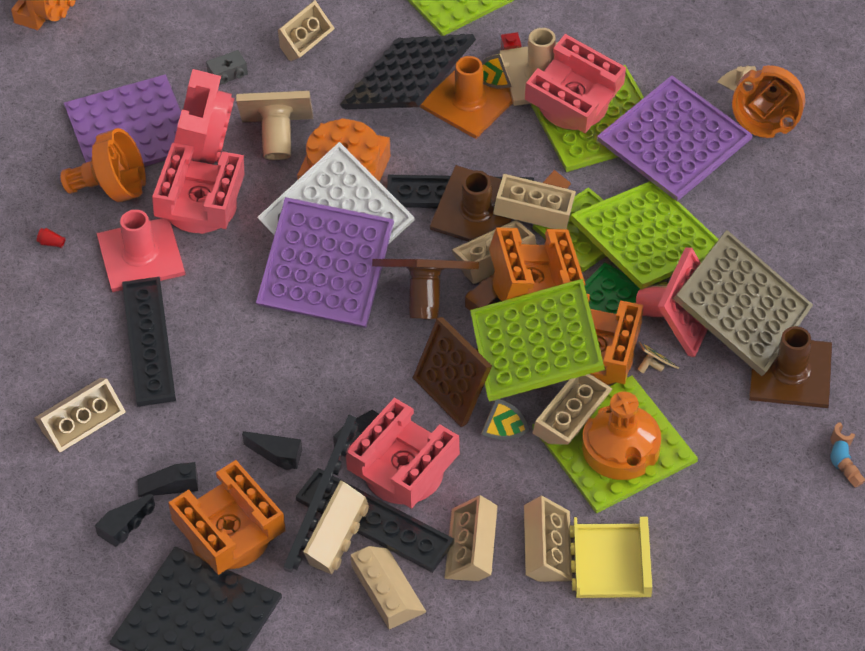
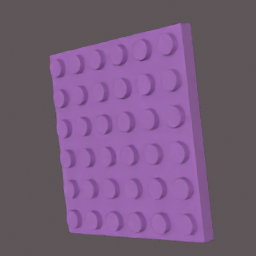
M166 74L64 102L85 163L92 159V145L96 141L95 137L100 133L116 128L126 131L135 141L141 153L144 166L165 161L171 144L174 143L181 110Z
M672 75L597 136L598 142L677 202L752 139V134Z
M285 197L256 304L366 328L382 267L372 266V259H385L394 220Z

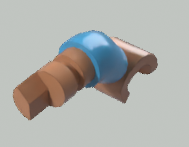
M839 422L835 425L830 437L833 444L830 459L835 468L844 472L846 478L856 488L865 482V478L860 474L859 469L853 465L849 455V446L855 434L851 433L850 436L842 435L840 432L843 426Z

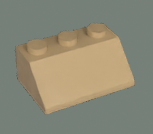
M316 0L278 29L280 48L290 61L303 56L335 29Z

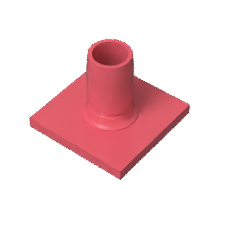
M130 210L122 215L120 219L121 228L97 233L112 292L123 290L122 282L159 276L160 281L185 275L171 222L166 218L149 221L145 212Z
M685 248L667 287H646L642 290L640 289L636 296V304L643 305L642 316L664 317L686 354L690 357H695L708 329L673 299L701 263L692 248Z

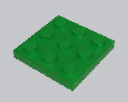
M606 262L585 282L586 293L590 294V309L617 314L620 300L636 303V296L640 290L626 274Z

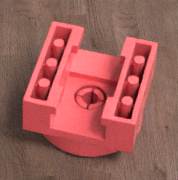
M564 34L553 48L555 55L545 71L537 68L526 82L525 100L539 107L544 117L554 125L564 129L580 130L586 134L591 126L598 123L605 116L610 101L624 85L626 67Z
M195 69L191 73L174 143L194 146L191 161L215 164L220 159L235 98H232L230 93L218 91L221 76Z
M172 143L152 196L154 216L166 218L180 230L191 233L204 234L220 228L227 229L228 223L235 215L237 209V196L244 178V155L222 152L218 165L191 161L194 146Z
M394 397L352 443L346 455L347 470L365 480L369 489L376 496L384 501L404 504L412 509L417 502L432 495L440 486L444 471L460 454L459 435L440 424L432 433L411 421L414 409Z

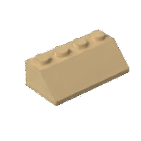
M503 174L493 214L552 229H567L576 191Z
M517 220L500 227L518 228L522 240L521 244L537 245L535 235ZM495 230L452 249L457 261L479 262V269H461L465 277L473 284L481 282L483 279L494 274L495 269L489 247Z
M591 374L570 379L535 421L533 434L548 444L568 445L612 391V388Z
M99 378L36 416L35 420L43 434L60 453L126 411L108 379Z
M341 480L303 551L310 566L331 575L334 570L340 567L341 557L344 552L348 551L351 544L350 539L353 534L357 533L360 526L359 522L369 509L366 497Z
M481 495L452 509L449 536L454 538V544L447 552L445 579L480 581L491 576L497 505Z
M541 495L524 505L526 575L538 582L572 581L570 511Z
M368 546L351 554L352 568L389 630L426 613V610L387 548Z

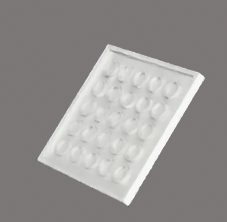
M340 142L257 217L275 236L285 197L376 215L394 220L388 244L415 220L414 216Z

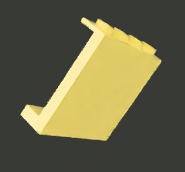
M574 517V525H570V538H574V543H570L571 555H575V560H571V573H575L576 577L572 578V591H576V598L651 597L652 574L648 517H640L639 524H577V517Z

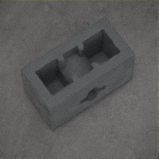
M239 50L206 61L207 72L221 76L219 85L248 75L247 63Z

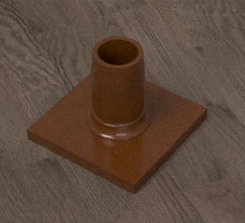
M455 165L430 224V230L469 242L496 228L511 223L513 219L493 214L502 179L487 175L483 171H474Z
M372 259V266L407 268L411 275L409 292L410 318L437 319L439 315V276L441 271L444 269H479V262L428 259Z
M443 317L436 319L412 378L460 427L467 425L492 365L478 352V348L475 349Z
M794 326L787 328L783 332L779 343L778 356L767 372L761 376L752 368L749 400L828 408L832 342L811 340L810 333L802 327Z

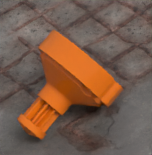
M770 65L763 66L762 70L748 71L738 82L732 99L733 113L738 123L751 134L763 138H774L776 133L782 132L787 134L794 129L801 119L805 106V93L800 81L788 70ZM785 118H791L793 121L788 122Z
M120 128L100 133L95 137L96 141L92 145L91 161L83 163L82 166L73 169L67 168L61 171V183L67 193L72 194L81 188L100 185L106 194L116 202H124L140 197L143 193L142 186L146 185V173L141 153L132 137Z
M624 391L614 394L610 405L599 409L596 417L589 418L583 429L582 451L586 462L597 473L611 479L628 480L640 477L645 474L647 466L656 464L660 455L661 431L659 425L649 413L638 408V399L630 392Z

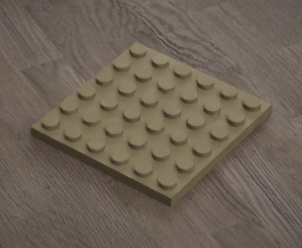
M728 230L721 235L673 298L761 376L767 372L778 356L779 343L783 332L789 327L799 326L813 306L811 302Z

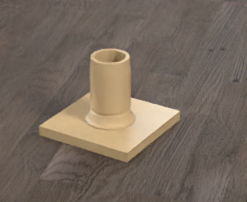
M534 29L529 34L528 47L500 50L503 61L510 63L507 72L513 87H509L514 106L531 104L525 100L526 82L537 68L545 71L554 59L555 53H553V48L558 42H556L554 32L550 29Z
M310 91L236 94L242 122L261 121L263 157L268 160L290 158V120L313 119Z

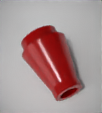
M41 228L36 241L40 245L62 248L66 238L48 228Z

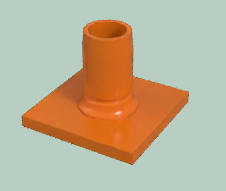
M465 56L458 60L455 70L429 94L420 105V108L477 139L513 104L509 88L497 89L483 84L482 62L476 57Z

